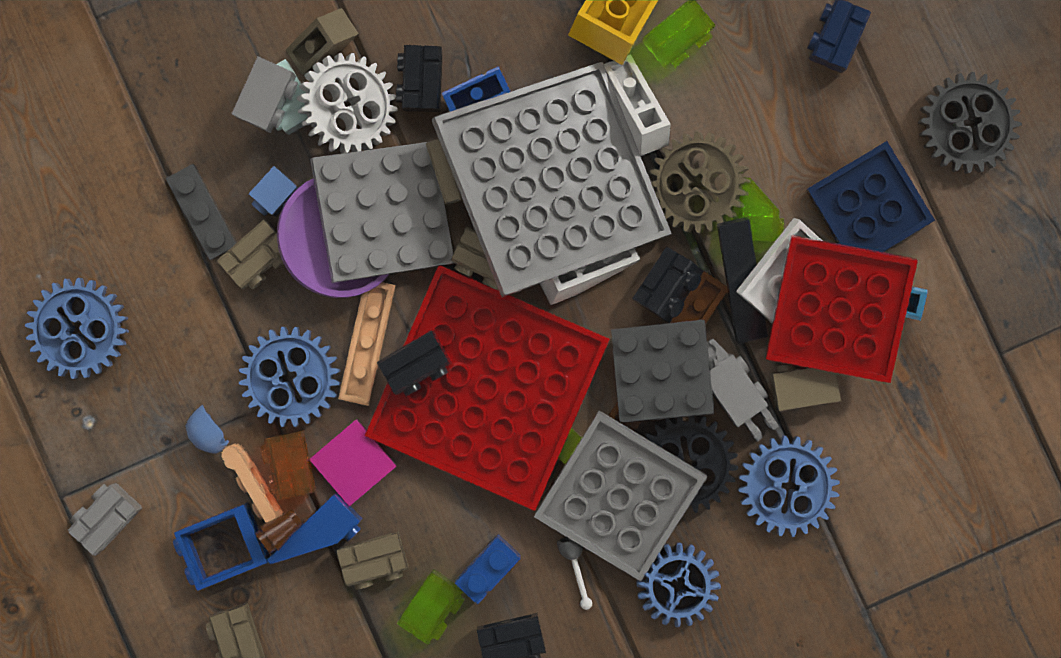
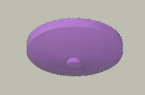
M314 179L300 186L286 201L277 225L278 250L285 267L302 286L322 296L348 298L375 288L389 275L332 283Z

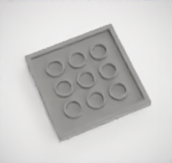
M428 142L310 159L332 283L455 263L451 261L453 250L445 204L426 147Z
M598 411L534 517L641 581L703 485L707 475L603 412Z

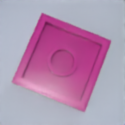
M358 419L309 459L348 506H351L397 466L377 441L364 436L367 430Z

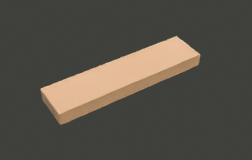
M381 282L375 288L361 295L339 400L366 406L370 405L378 369L377 362L380 360L396 285Z

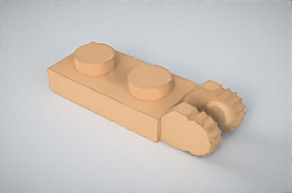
M235 443L222 449L221 457L225 461L224 464L227 468L233 469L237 473L236 481L244 493L248 492L253 500L252 508L256 516L260 520L264 519L265 523L283 515L281 507L242 445Z

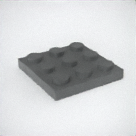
M705 320L611 330L620 423L714 414Z

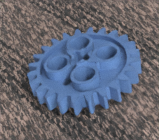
M77 278L74 286L70 279H64L63 288L58 283H52L53 293L42 290L41 293L45 300H33L38 310L27 312L29 316L34 318V322L25 324V327L33 329V334L28 335L26 340H35L36 342L30 349V352L40 351L42 353L38 357L37 362L42 363L48 360V371H53L58 366V376L60 377L65 376L69 370L71 379L78 378L80 370L84 378L90 377L91 368L96 374L102 373L101 363L111 367L113 363L109 357L121 356L116 346L127 344L124 340L120 339V334L129 333L128 329L122 328L120 323L128 320V317L118 315V312L124 306L112 304L117 295L110 294L105 296L107 287L103 285L95 290L96 281L90 280L85 287L83 278ZM77 298H81L85 304L84 311L79 315L75 314L72 309V304ZM59 307L64 309V312L73 323L82 324L79 328L82 334H73L72 331H74L75 326L58 311ZM55 318L61 323V331L56 336L49 330L50 322ZM98 321L105 325V334L101 338H97L93 333V325ZM83 335L96 345V349L93 350ZM75 341L82 347V354L77 359L71 356L69 350Z
M281 327L280 336L274 330H269L270 340L265 339L263 336L257 337L261 346L249 345L253 356H243L242 359L249 365L247 368L239 369V372L247 374V379L239 381V385H246L249 389L242 394V397L252 396L253 398L248 407L259 406L260 410L257 416L262 417L268 413V423L270 424L277 417L280 418L281 427L286 426L288 419H291L293 426L297 427L300 417H302L306 424L311 423L310 413H313L318 418L321 417L322 414L319 407L322 406L327 409L331 407L326 398L337 397V394L331 390V386L340 385L341 383L338 380L332 379L333 374H337L341 370L331 367V363L338 359L337 356L327 357L326 354L331 349V346L328 345L321 348L319 346L322 341L321 336H318L313 341L310 340L311 330H307L303 336H300L299 327H294L291 335H289L286 327ZM295 348H301L306 353V360L302 365H296L291 360V352ZM279 351H282L288 370L297 373V377L293 379V382L301 395L302 401L300 403L295 398L291 382H284L283 376L287 372L282 361L279 359ZM268 359L273 360L277 365V372L272 377L266 376L262 370L263 363ZM308 376L315 378L318 383V388L313 394L305 392L302 386L303 380ZM279 388L285 389L289 394V400L284 406L277 404L274 400V393Z
M782 435L781 444H777L774 438H770V448L767 449L764 445L758 444L761 453L759 455L752 452L749 453L753 460L752 464L742 463V466L748 470V474L738 475V478L746 482V485L739 487L738 491L747 493V496L740 502L742 505H751L746 512L748 516L758 514L754 522L756 525L766 521L765 530L767 532H770L774 526H777V534L779 536L784 534L785 528H788L792 537L796 535V528H800L804 534H808L807 524L819 528L817 521L819 516L826 520L829 519L824 512L825 508L835 509V506L829 500L830 497H839V494L832 490V486L840 484V481L831 479L830 475L834 474L837 468H827L826 465L832 458L830 456L820 458L819 456L823 448L819 446L812 451L811 440H807L801 446L799 436L794 437L792 444L789 443L785 435ZM780 459L784 469L780 475L772 476L769 473V464L773 460ZM795 459L796 463L791 474V482L795 483L796 487L795 489H789L787 511L782 513L786 490L781 485L789 481L790 461ZM805 465H811L814 470L813 478L803 482L799 477L800 469ZM769 490H775L778 494L777 503L773 506H765L763 503V496ZM799 496H806L808 507L802 512L795 511V499Z

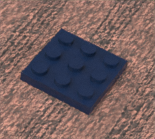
M885 141L806 189L837 243L884 252L935 221L888 141Z

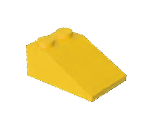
M586 0L578 12L568 36L623 65L659 0Z

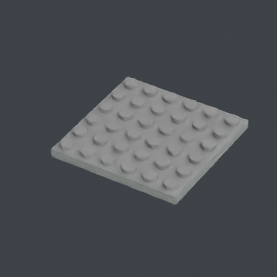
M603 62L505 93L432 119L433 126L501 297L672 234Z

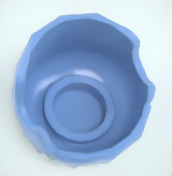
M201 405L191 414L185 426L188 439L194 446L202 451L215 454L225 449L229 441H225L223 432L211 419L204 406Z

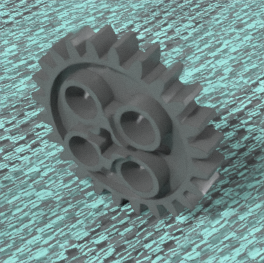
M975 72L969 73L966 81L962 73L955 76V83L949 77L943 80L945 89L940 85H936L933 90L937 97L934 95L926 96L925 99L930 106L920 108V111L926 114L927 118L920 119L918 124L926 126L927 130L919 133V136L929 138V141L923 147H933L935 149L931 155L932 159L940 155L943 157L940 166L944 167L952 162V172L958 171L961 165H963L965 174L971 173L973 165L977 173L984 171V163L990 169L996 167L994 158L1004 161L1006 156L1003 150L1009 152L1014 150L1009 140H1016L1020 137L1017 133L1013 132V128L1022 126V123L1014 121L1013 116L1021 111L1017 109L1011 110L1010 107L1016 101V98L1006 99L1004 97L1009 88L1006 87L999 91L997 89L998 79L987 84V74L982 75L978 81H976ZM963 96L967 99L966 106L962 101ZM977 97L986 100V112H980L976 108L975 100ZM946 104H952L956 107V119H950L946 116ZM967 119L974 120L975 126H965L964 121ZM984 127H988L994 132L992 143L986 142L983 139L982 130ZM954 134H958L964 139V147L961 150L956 149L952 145V136ZM973 140L978 147L977 150H974L972 147Z

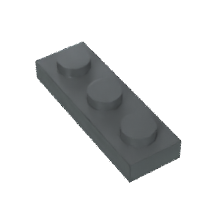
M194 164L166 178L209 260L212 261L225 254L237 243Z

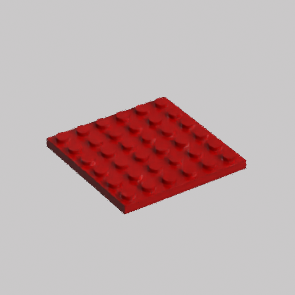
M439 265L404 346L429 331H434L452 361V364L446 367L449 373L435 381L428 377L419 383L422 387L420 390L407 397L403 393L395 395L387 382L364 436L536 511L610 339L510 295L501 297L498 290Z

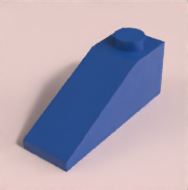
M336 492L267 561L270 564H274L337 544L342 538L348 542L361 530L357 524L363 518L351 506H348Z

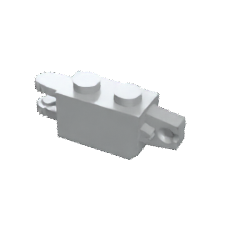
M711 339L707 343L712 394L734 426L739 427L744 423L758 442L763 437L759 428L750 419L760 412L767 426L773 431L779 427L766 408L769 405L764 399L768 397V394L758 381L753 384L747 373L751 370L741 356L735 358L733 354L728 355L714 339Z

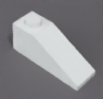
M631 54L627 56L623 65L615 61L605 63L604 67L640 156L669 146L671 124Z
M634 248L542 282L540 285L550 305L576 296L639 262L640 258Z

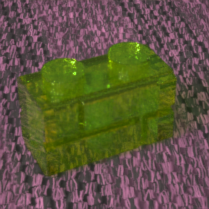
M688 0L648 32L642 41L665 69L671 64L676 68L689 58V55L686 53L694 45L700 49L713 38L710 32L714 30L715 24L696 0Z
M432 569L397 624L426 644H429L432 638L438 641L448 626L444 623L448 614L451 612L455 615L465 601L461 597L463 591L455 582L437 570Z

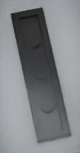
M744 217L717 223L735 340L740 344L766 338L768 334L765 316L736 292L757 265L750 219Z

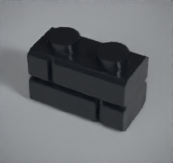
M404 45V53H398L397 70L398 72H403V84H397L396 102L402 103L403 111L440 112L443 54L441 46Z
M666 247L632 299L648 311L670 323L674 317H677L682 312L685 299L691 291H694L699 286L701 275L704 271L691 260Z
M429 331L379 360L377 364L394 394L399 395L403 393L407 397L420 390L422 387L419 383L428 377L435 381L449 373L446 367L451 365L452 361L435 332Z
M538 613L477 626V635L483 658H541L540 654L546 653Z

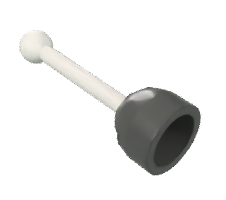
M568 537L562 538L557 541L558 550L564 558L571 560L582 598L580 606L584 610H588L592 607V600L587 596L577 560L583 551V546Z

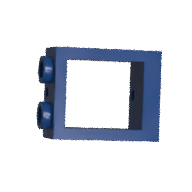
M249 502L182 528L174 533L176 537L173 539L174 548L180 557H184L187 564L185 575L191 586L195 584L197 591L268 563L267 559L270 555L255 535L259 531V527ZM235 517L252 559L207 577L190 534Z

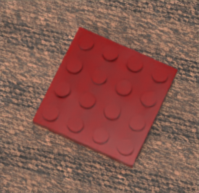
M791 235L769 337L766 360L891 383L918 260L911 257Z

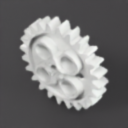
M342 53L335 55L334 60L327 56L323 59V64L320 62L312 66L314 72L309 71L304 75L309 82H303L299 85V88L306 93L297 97L298 101L305 103L304 107L297 110L298 113L307 114L308 117L301 123L302 126L311 124L313 127L308 135L311 137L318 133L320 135L318 140L319 146L328 141L329 151L332 152L340 146L341 154L348 153L350 148L352 152H358L361 149L364 151L373 148L372 143L374 145L382 143L381 136L385 137L390 134V130L386 126H390L396 121L389 114L398 111L397 107L390 105V101L394 100L396 95L388 94L387 92L393 86V83L384 84L382 81L386 72L377 75L375 73L377 63L367 67L366 57L363 56L356 62L354 53L349 54L346 59H344ZM350 77L358 82L359 90L351 87ZM323 89L330 91L333 97L332 102L325 100L322 93ZM349 101L351 106L346 107L344 102ZM363 106H367L371 110L372 119H368L364 115ZM337 117L345 122V131L338 128L336 124Z

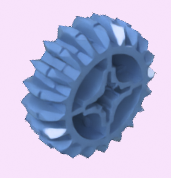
M677 542L676 552H672L670 545L664 544L666 554L661 556L659 552L656 557L657 560L652 563L647 573L644 574L646 580L636 581L637 587L646 588V590L640 591L637 595L639 599L649 598L643 604V608L646 611L655 607L651 614L654 620L663 613L662 623L664 625H667L670 618L674 617L675 627H680L681 618L685 617L687 625L691 626L693 624L691 615L695 614L701 621L704 619L700 612L702 608L708 612L713 610L711 605L707 603L708 599L718 601L719 597L710 591L721 588L719 582L711 581V579L719 576V572L717 570L708 571L714 564L712 559L701 562L706 554L703 550H700L693 556L694 545L689 544L686 552H683L682 543ZM682 560L673 573L658 572L666 563ZM691 563L696 565L701 571L703 588L696 586V584L691 583L688 579ZM682 576V581L688 588L680 589L679 592L675 591L674 594V587L668 581L672 582L674 579L677 581V578ZM653 581L668 588L666 606L661 604L654 596ZM684 596L698 597L693 604L685 608L675 609Z

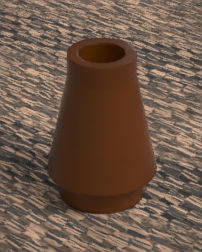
M291 509L289 512L259 526L260 530L255 535L267 551L272 553L275 549L279 551L303 523Z

